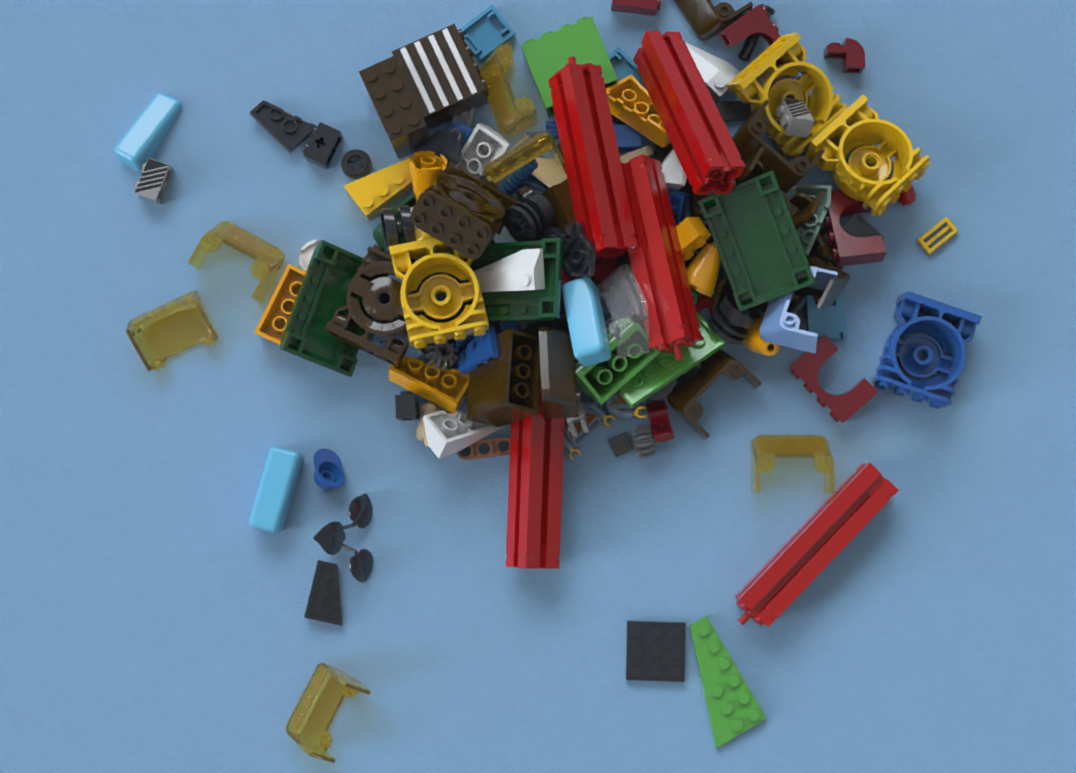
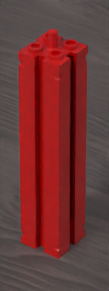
M646 31L641 41L642 47L638 48L633 61L638 66V72L690 185L693 186L694 194L709 195L711 190H714L715 194H730L736 184L734 178H739L746 166L743 160L740 159L741 156L685 41L682 40L681 33L666 31V33L661 35L660 31Z
M572 56L568 58V63L565 64V67L557 71L548 80L551 88L550 93L575 220L582 223L585 236L593 243L596 250V259L599 257H603V259L617 258L625 254L624 251H630L637 247L638 244L634 236L635 229L604 77H602V67L592 63L577 64L576 58Z
M641 154L629 159L627 163H621L635 229L634 236L638 244L637 247L628 251L646 334L649 337V347L651 349H658V352L667 351V353H674L676 361L684 359L682 345L685 348L693 347L696 345V342L703 339L699 331L700 326L664 174L662 173L661 162L656 159L650 160V157Z
M541 378L538 414L511 423L506 538L507 558L505 564L507 567L525 569H559L560 567L558 558L560 556L565 418L547 419L542 400Z
M871 463L861 464L755 574L743 589L734 596L738 600L736 604L746 611L738 621L744 626L752 618L761 627L762 625L769 627L899 490L888 479H885Z

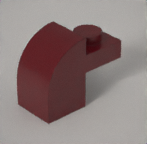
M846 38L842 45L840 43H830L824 49V58L842 59V73H862L865 69V51L862 45L854 39Z
M665 401L646 403L649 427L655 443L674 439V432L669 421L668 408Z

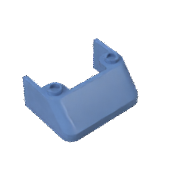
M811 266L816 283L807 287L825 291L830 279L837 278L838 272ZM794 292L770 300L760 326L761 339L765 342L816 354L818 334L799 329V317L793 313H788Z

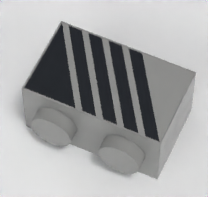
M782 98L780 105L776 108V116L786 135L808 138L814 124V119L804 101Z
M148 158L147 162H144L142 165V174L140 180H137L135 183L134 193L141 198L161 204L174 169L170 165Z

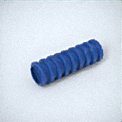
M525 155L497 189L507 195H513L516 189L538 168L537 161L532 156Z

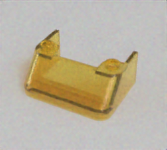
M542 131L486 164L481 174L486 183L496 188L494 183L547 151H550L553 160L565 174L566 169L554 137L548 131Z
M229 221L219 222L203 235L188 263L199 270L208 252L217 251L222 242L255 259L251 266V273L261 281L252 298L262 303L285 262L284 252Z
M758 435L752 439L751 493L760 492L759 473L772 471L775 466V457H813L814 468L818 472L824 473V493H834V461L829 442L824 436Z
M320 663L315 668L287 722L286 732L309 756L334 763L336 759L327 751L332 744V736L328 728L345 696L353 698L359 691L369 695L371 691L350 675L328 664Z

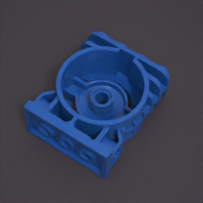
M907 291L897 298V307L893 317L898 326L885 341L882 356L879 358L880 363L876 367V375L872 379V383L878 389L886 390L888 388L893 390L892 393L895 395L904 396L905 394L911 396L913 401L920 403L922 401L930 403L929 406L933 408H946V406L952 403L950 399L955 394L956 390L954 387L959 381L958 376L965 364L966 349L964 343L972 340L976 326L980 324L982 316ZM918 312L928 315L917 318ZM922 332L933 336L935 339L927 335H914L905 341H901L899 337L904 338L908 334ZM918 351L924 354L923 361L918 359ZM943 352L949 354L950 357L943 355ZM896 358H898V362L902 370L912 377L925 378L933 375L935 372L944 374L945 376L944 378L936 375L933 378L926 381L912 380L902 373L897 364Z

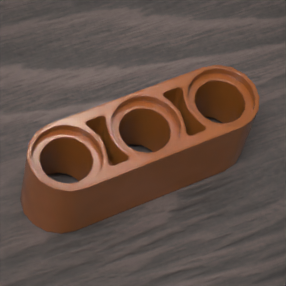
M506 437L479 440L469 446L471 448L469 456H462L461 450L457 452V455L463 460L508 455L510 453V440ZM502 441L509 443V449L505 452L499 450V444ZM482 444H489L490 451L488 454L480 452Z

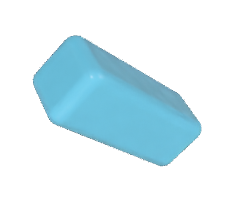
M157 93L116 145L114 152L119 160L138 173H142V165L144 162H147L148 158L153 159L181 111L182 103L165 93Z
M581 277L564 283L561 290L575 358L584 367L609 360L611 358V350L597 286L589 277Z
M277 446L270 449L249 519L251 527L271 533H279L283 530L304 459L301 453Z

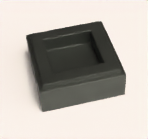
M626 432L608 440L615 457L633 450Z

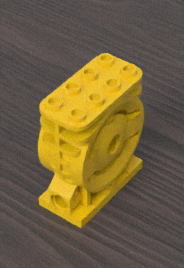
M797 32L779 37L726 84L730 91L736 93L742 103H750L751 112L765 100L769 101L759 117L766 124L767 136L773 138V144L775 147H780L785 156L800 155L808 143L810 144L820 132L847 109L846 103L839 101L841 99L840 95L833 93L832 90L834 88L825 73L817 66L805 62L806 50L799 42L801 37ZM779 58H780V59L782 60V62L784 63V64L775 65V64H776V60H778ZM799 72L801 73L796 80L791 78L780 79L771 86L773 80L783 75L795 77ZM788 96L790 99L804 101L814 119V124L808 138L786 135L783 127L776 123V121H779L776 116V108L780 105L782 98Z
M862 95L810 142L805 158L808 159V157L823 149L825 152L815 164L821 170L831 171L839 189L856 201L864 202L862 205L864 209L872 208L871 215L875 217L876 215L881 216L886 211V206L889 203L894 204L899 199V194L902 191L907 192L915 179L919 180L926 173L924 170L931 164L929 161L931 157L928 154L924 157L920 156L922 149L919 147L913 150V142L910 141L905 132L889 121L878 119V113L867 105L869 99ZM852 150H854V151L851 153V155H850V157H849V159H848V162L846 163V161H845L846 156H847ZM895 156L896 159L892 161L891 165L890 159H892ZM893 166V174H892V177H891V179L886 180V179L888 178L890 172H891V167Z
M434 237L389 246L395 276L402 280L400 298L411 346H415V349L427 347L429 343L435 342V345H440L452 338L458 341L466 339V335L482 336L486 334V331L489 330V323L481 287L477 276L470 267L474 259L466 257ZM451 250H453L454 255L447 254L445 252H450ZM420 258L416 262L411 264V259ZM436 273H447V274H450V275L455 276V277L458 278L460 281H465V280H469V281H470V282H466V283L459 284L458 281L455 280L454 278H452L451 276L443 275V274L434 275V276L428 278V279L422 284V286H421V288H420V290H419V293H414V294L408 295V293L413 292V291H416L417 288H418V286L420 285V283H421L426 277H428V276H430V275H432V274H436ZM438 293H445L447 297L443 301H438L436 295ZM473 301L472 304L465 306L463 312L457 318L445 323L433 322L423 315L416 316L414 314L424 311L426 315L433 319L445 320L455 316L462 308L464 302Z

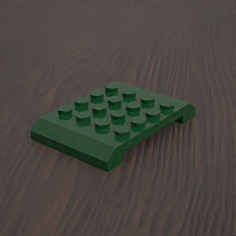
M773 170L734 186L730 194H714L698 201L703 216L707 220L740 312L816 283Z
M542 238V241L490 243L483 254L473 260L470 267L474 272L521 250L543 248L545 289L481 292L488 322L549 321L560 319L562 238ZM449 274V276L457 280L459 284L470 282L469 280L460 281L455 276ZM473 301L464 302L460 311L452 318L446 320L452 321L463 312L465 306L472 304Z
M320 240L314 249L281 338L280 350L345 376L352 377L358 361L356 356L359 349L331 336L326 331L325 326L328 321H331L338 308L347 306L348 286L357 273V268L362 264V257L329 242ZM389 274L377 275L368 281L371 282L379 277H388ZM357 296L362 312L370 319L371 316L366 312L362 298ZM355 323L351 332L358 336L364 335V332Z

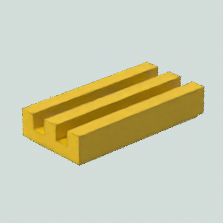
M945 217L916 240V242L929 255L955 235L958 229L948 217ZM946 222L947 226L926 243L923 241ZM951 228V233H949L931 249L928 247V245H930L933 241H935L938 237H940L943 233H945L948 229Z

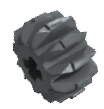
M449 340L440 345H435V342L429 343L425 349L427 352L425 358L430 359L428 365L434 364L435 370L440 366L442 371L446 370L447 367L451 368L454 365L453 362H456L458 359L456 356L458 350L453 349L455 343L449 344Z
M642 425L633 428L631 433L636 456L638 458H647L654 455L655 447L650 427Z

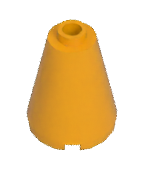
M418 151L414 153L413 157L409 156L408 163L416 202L421 193L429 186L434 185L437 177L446 171L447 159L440 154V157L435 156L433 151Z
M711 242L710 245L706 243L686 268L690 288L711 298L714 295L722 262L714 242Z
M760 316L752 329H747L748 335L744 337L743 343L748 350L754 353L773 356L778 353L780 345L765 342L761 339L760 326L764 316Z

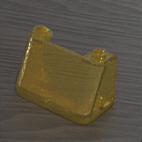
M510 41L499 45L479 68L481 78L485 79L490 96H487L497 126L500 132L505 135L537 125V111L533 101L527 97L515 99L507 78L509 77L508 70L510 66L514 65V52Z
M197 290L132 319L125 331L148 371L161 369L165 366L164 362H166L167 358L196 344L201 343L202 345L210 346L217 342L216 339L219 338Z

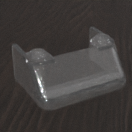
M628 263L621 264L597 286L603 315L610 313L612 317L609 329L611 335H614L616 338L618 358L649 353L647 302Z

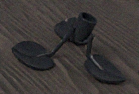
M363 493L354 498L349 505V518L353 523L343 526L337 521L330 522L313 537L329 555L337 554L341 548L353 552L355 555L349 560V568L353 577L361 583H365L372 571L373 556L367 549H361L358 552L343 544V541L346 537L344 529L355 527L356 524L359 528H365L372 519L373 508L371 500L367 494Z

